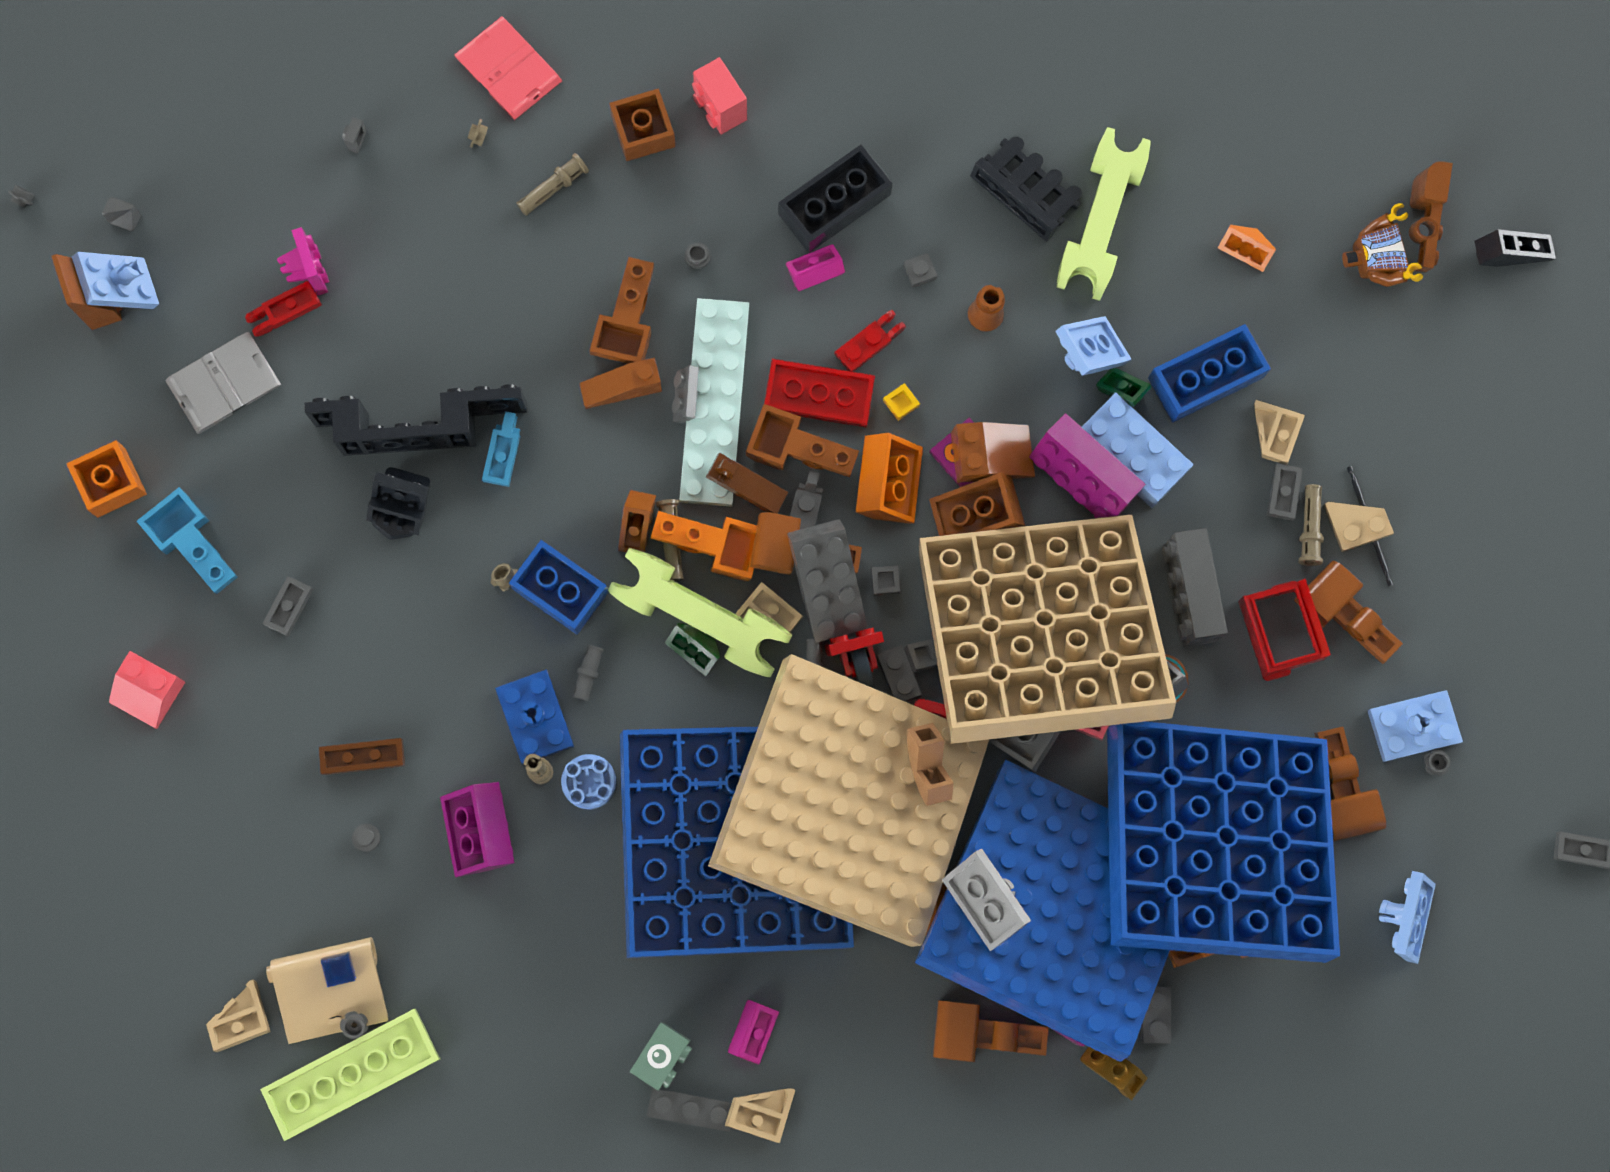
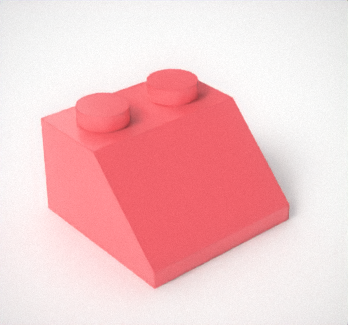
M129 651L115 674L109 703L157 729L185 684V681Z

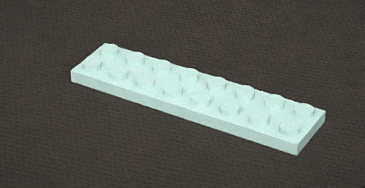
M697 298L691 366L699 367L696 413L694 419L686 421L680 503L733 506L734 493L706 478V475L718 453L724 454L733 461H736L749 302Z

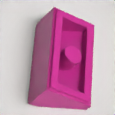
M833 244L786 263V267L798 291L845 273L843 260Z
M747 1000L728 1053L759 1065L779 1011Z

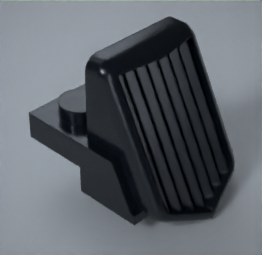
M394 467L387 468L385 474L376 472L373 479L372 495L368 504L366 521L372 522L373 526L389 540L406 538L414 534L419 535L426 512L430 479Z

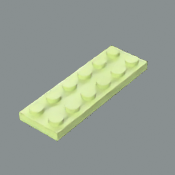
M413 1009L260 1090L284 1141L433 1064L440 1060V1057L417 1010Z

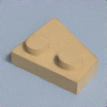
M1256 400L1254 410L1262 458L1288 465L1305 415Z
M1334 502L1324 504L1341 552L1394 534L1384 508Z
M763 582L759 584L736 612V615L744 618L749 608L754 609L772 618L790 633L804 617Z
M250 980L246 984L247 987L235 999L232 998L224 1006L223 1011L216 1014L206 1024L213 1051L220 1052L271 1032L255 980Z
M787 1088L733 1098L725 1126L780 1143L795 1089Z

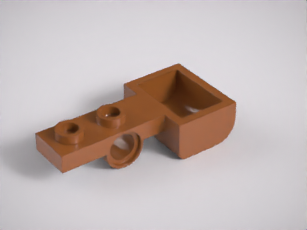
M1435 162L1419 173L1413 180L1410 206L1413 209L1425 210L1424 217L1413 223L1409 228L1410 239L1414 243L1420 244L1417 263L1422 266V269H1417L1416 271L1427 272L1438 263L1439 251L1436 250L1437 241L1441 239L1443 233V225H1440L1443 204L1448 199L1453 163ZM1420 224L1428 228V236L1420 233Z
M628 257L613 316L609 317L599 314L590 347V355L627 364L645 360L651 338V327L639 324L646 307L648 289L654 270L653 262Z
M766 404L763 405L746 450L748 458L772 468L783 470L786 460L790 456L801 460L808 467L818 470L826 469L850 478L859 454L858 450L798 430L801 423L800 416Z
M760 513L750 567L788 575L792 573L794 561L787 533L800 530L801 519L776 513ZM849 545L855 574H857L862 547Z
M1331 561L1308 585L1323 628L1331 619L1335 620L1382 664L1403 644L1382 625V619L1376 612L1368 607H1362L1353 598L1362 589L1363 584L1340 563ZM1296 597V598L1294 599V601L1299 605L1298 600H1297V597Z
M1344 727L1314 733L1315 738L1327 739L1333 842L1384 830L1386 828V818L1377 789L1360 792L1357 780L1359 768L1355 757L1350 754Z
M938 1001L933 1057L975 1062L976 1048L1046 1056L1049 1027L980 1020V1005Z

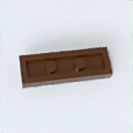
M402 738L319 747L320 772L322 775L405 766Z

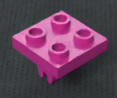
M302 227L291 230L297 248L277 258L279 264L286 263L285 266L280 268V271L283 274L292 273L286 277L289 283L309 280L318 296L328 293L325 283H329L325 268L322 267L320 262L322 258L317 244L314 243L311 234H305Z

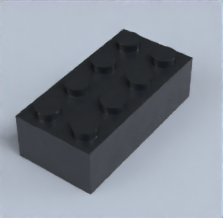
M861 144L778 202V215L810 253L891 195L893 183Z

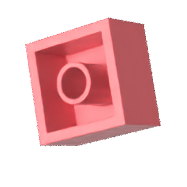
M720 57L693 72V99L699 108H704L707 113L706 119L713 129L717 128L722 135L747 120V98Z

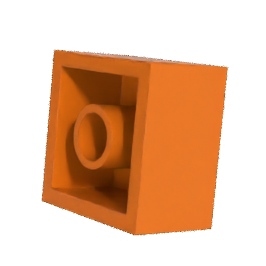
M117 440L66 463L87 510L97 518L147 495L126 448Z

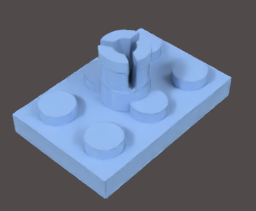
M77 252L72 256L87 305L154 309L159 305L144 258Z
M1106 316L1062 325L1055 331L1060 338L1061 345L1068 352L1065 356L1066 364L1072 370L1079 371L1082 376L1124 366L1132 360Z
M1447 690L1367 710L1383 762L1463 742Z
M1412 871L1411 878H1407L1405 882L1404 892L1407 894L1405 904L1383 900L1379 913L1384 914L1379 915V920L1385 923L1389 922L1400 925L1399 932H1395L1393 936L1392 947L1395 948L1394 952L1406 961L1418 964L1436 884L1424 873Z

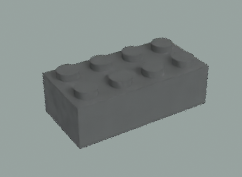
M840 519L787 533L810 632L815 642L868 629L846 530Z
M1207 528L1175 532L1164 544L1165 547L1162 548L1164 562L1169 565L1170 573L1167 574L1169 588L1174 591L1175 599L1172 600L1174 614H1178L1180 625L1177 626L1178 637L1180 641L1184 642V647L1216 643L1228 632Z

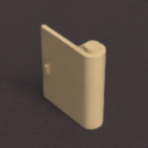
M372 937L271 960L270 966L266 967L269 983L274 984L288 1044L343 1032L340 1029V1022L351 1011H356L357 1014H364L368 1019L367 1026L389 1021L376 968L377 953ZM343 958L349 963L350 970L346 976L344 973L347 970V966L343 961H335L331 966L332 972L338 978L330 974L328 966L333 959ZM352 1023V1026L356 1027L357 1023Z

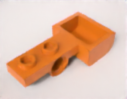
M658 511L651 539L676 545L679 549L687 552L704 553L714 556L711 572L742 581H750L754 568L750 567L757 525L726 517L723 527L720 529Z

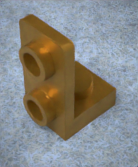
M1090 1047L1087 1048L1080 1058L1083 1064L1113 1084L1131 1101L1148 1079L1136 1065L1127 1059L1119 1062Z

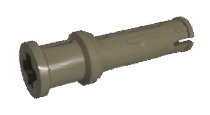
M576 153L562 167L557 166L550 178L516 202L523 214L527 216L563 187H570L573 180L582 173L587 174L589 172L586 164Z
M1316 484L1305 486L1304 532L1299 537V541L1302 543V554L1298 561L1299 564L1305 566H1319L1323 564V559L1320 557L1321 543L1324 542V537L1320 533L1322 486Z
M667 499L655 503L659 511L678 516L677 506L680 505L679 500ZM663 542L665 562L675 567L670 580H684L681 549L676 545Z
M537 754L526 756L524 765L526 766L529 778L536 784L548 783L554 773L551 764Z

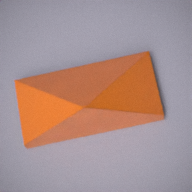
M1235 225L1229 226L1218 246V249L1262 272L1276 251V248L1258 229Z

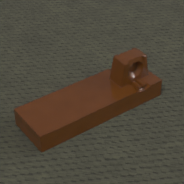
M722 453L717 454L706 475V478L769 513L777 514L788 494V491L736 461L731 460Z

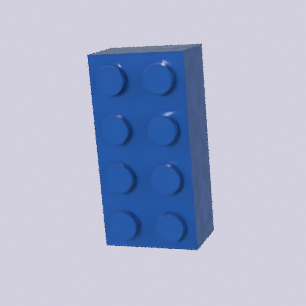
M1244 324L1154 368L1148 379L1172 423L1263 379L1271 368L1248 327Z

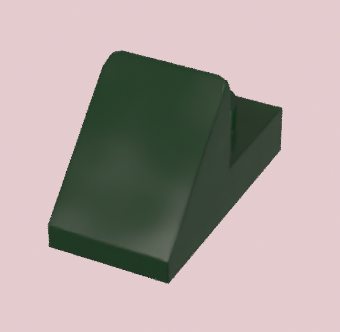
M1117 368L1110 369L1096 384L1100 392L1110 397L1117 393L1132 408L1152 388L1149 383Z

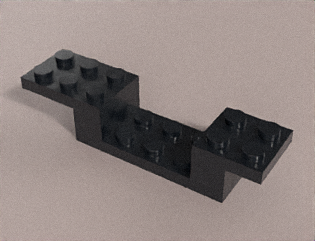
M513 384L502 385L498 389L478 386L470 391L451 388L447 392L440 393L441 424H438L436 421L422 422V425L411 426L409 423L395 424V427L384 428L382 425L369 426L368 412L359 398L356 399L354 396H342L339 400L330 401L327 398H315L312 402H304L305 414L316 428L333 426V442L343 456L476 447L475 416L505 414V411L511 413L527 412V402L521 387Z

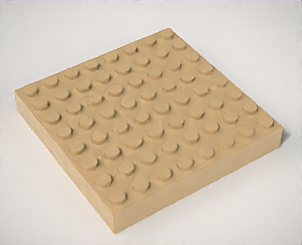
M1132 515L920 538L919 558L951 744L1170 719L1173 717L1176 706L1175 694Z
M791 654L782 660L708 866L910 947L921 946L989 739L951 744L947 719ZM934 723L945 740L942 766L953 781L954 786L952 800L926 806L917 788L911 769L907 729Z

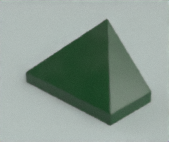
M678 623L665 641V644L704 676L709 674L720 658L715 638L689 624Z

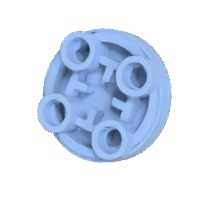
M593 754L578 756L567 763L561 778L562 790L566 798L576 807L587 810L597 809L605 805L614 795L617 784L616 774L610 763L605 758Z

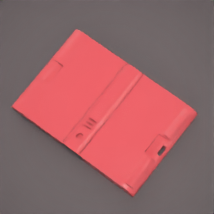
M502 16L454 54L457 60L489 91V94L513 120H516L562 82L559 75Z

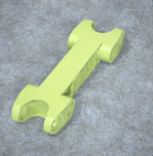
M1107 127L1098 145L1090 169L1091 172L1101 174L1102 176L1081 243L1067 242L1057 278V288L1064 290L1070 278L1075 275H1085L1093 284L1092 299L1100 301L1112 277L1118 256L1106 253L1122 198L1127 183L1136 186L1140 185L1148 162L1151 142L1148 139L1142 138L1136 150L1123 152L1115 145V129Z
M632 548L628 549L625 557L639 570V582L634 587L612 582L608 588L611 595L626 606L646 616H652L655 608L658 607L728 645L729 648L724 655L728 661L755 674L765 677L772 676L775 669L762 658L759 650L760 643L764 639L789 643L792 634L772 618L750 608L745 617L742 618L670 580L675 570V567L643 551Z

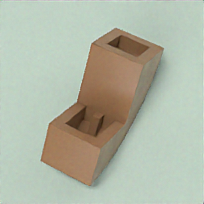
M934 723L907 729L911 769L917 788L926 806L952 800L954 786L953 781L942 766L945 740Z

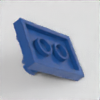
M547 669L495 688L522 765H524V759L529 754H537L544 758L574 747Z

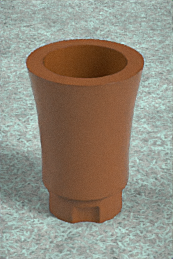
M986 285L978 292L976 299L969 306L968 319L976 329L992 331L1002 323L1005 298L1001 288Z

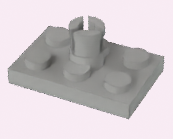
M983 849L974 852L942 879L990 951L1000 946L1031 922V919L1015 898V891L1010 890L1014 888V885L1010 880L1000 876Z

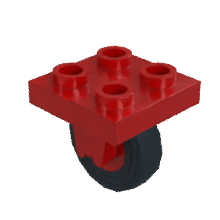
M873 627L855 632L856 637L848 639V635H842L829 639L830 644L825 645L827 656L839 654L845 676H851L855 681L873 688L872 672L878 668L873 645L884 642L882 631L875 632Z

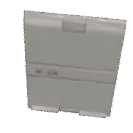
M249 332L236 337L166 379V383L197 434L233 415L232 412L243 405H249L281 386V383Z

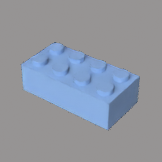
M1117 393L1082 426L1087 433L1146 484L1137 495L1151 508L1194 465Z

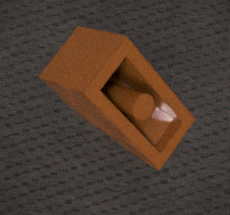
M630 490L623 509L618 551L627 553L629 548L643 552L646 551L653 521L656 495Z

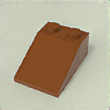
M58 254L51 256L67 305L91 330L122 320L120 310H123V307L87 305L71 257Z
M989 422L956 424L951 431L957 483L976 482L1000 472L1012 477V479L1035 477L1033 460L1029 458L1032 453L1029 425Z
M1002 472L929 499L939 536L1026 526L1012 477Z

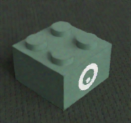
M661 1022L633 1065L630 1073L658 1091L662 1086L668 1088L677 1074L673 1070L678 1061L683 1064L692 1050L688 1046L691 1040L664 1022Z

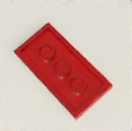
M772 359L764 404L804 418L867 428L875 375Z

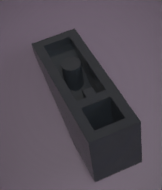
M1498 229L1474 241L1479 265L1500 267L1556 259L1552 238L1548 234Z

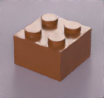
M659 88L609 103L611 116L626 161L675 147L674 132Z

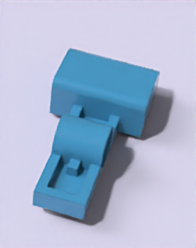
M178 487L138 519L137 523L166 555L177 548L212 591L218 594L238 576L199 531L201 527L209 522L207 517L191 498Z

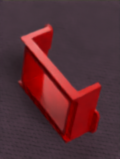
M1306 578L1300 581H1290L1275 585L1265 591L1244 595L1238 601L1263 680L1271 681L1288 676L1293 668L1325 660L1331 655ZM1295 592L1315 653L1275 663L1255 602Z

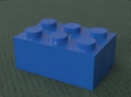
M540 540L509 582L512 590L577 635L609 593L607 585L542 540Z

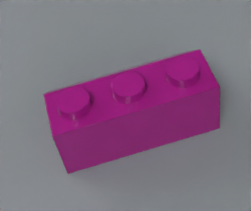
M499 782L473 784L440 797L455 878L494 870L515 863Z

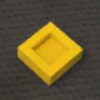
M905 383L883 398V402L898 421L920 406L919 401Z

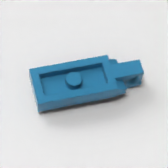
M505 411L503 424H497L496 428L493 429L482 477L483 482L506 487L510 486L521 437V430L516 428L518 418L516 413Z

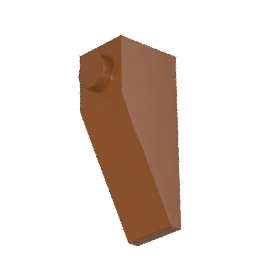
M655 358L629 363L579 383L585 409L662 392Z

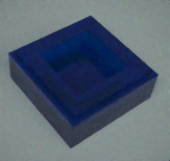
M350 951L321 959L327 987L356 980Z

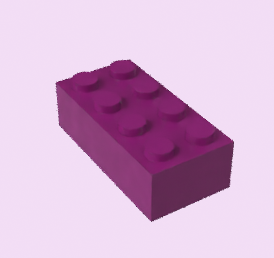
M1066 413L1045 433L1029 456L1037 467L1050 475L1059 486L1068 491L1095 518L1119 516L1146 485Z

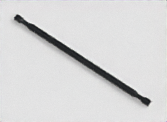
M1349 466L1347 469L1351 475V481L1360 506H1366L1359 484L1354 476L1353 467ZM1378 540L1373 541L1383 573L1386 576L1387 585L1391 586L1393 582L1389 577V571Z

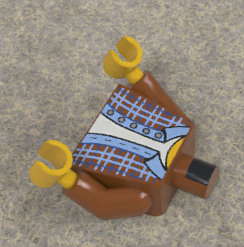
M1395 204L1391 209V214L1385 213L1378 217L1359 233L1357 240L1353 244V251L1343 253L1342 260L1345 268L1358 266L1361 278L1370 279V281L1385 287L1405 283L1409 278L1415 282L1422 280V274L1413 275V272L1417 269H1422V266L1419 263L1408 264L1398 223L1393 224L1394 220L1404 221L1407 219V212L1401 216L1396 215L1397 211L1404 207L1403 204Z

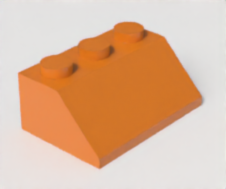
M891 433L865 436L856 513L876 520L913 524L915 521L923 447Z

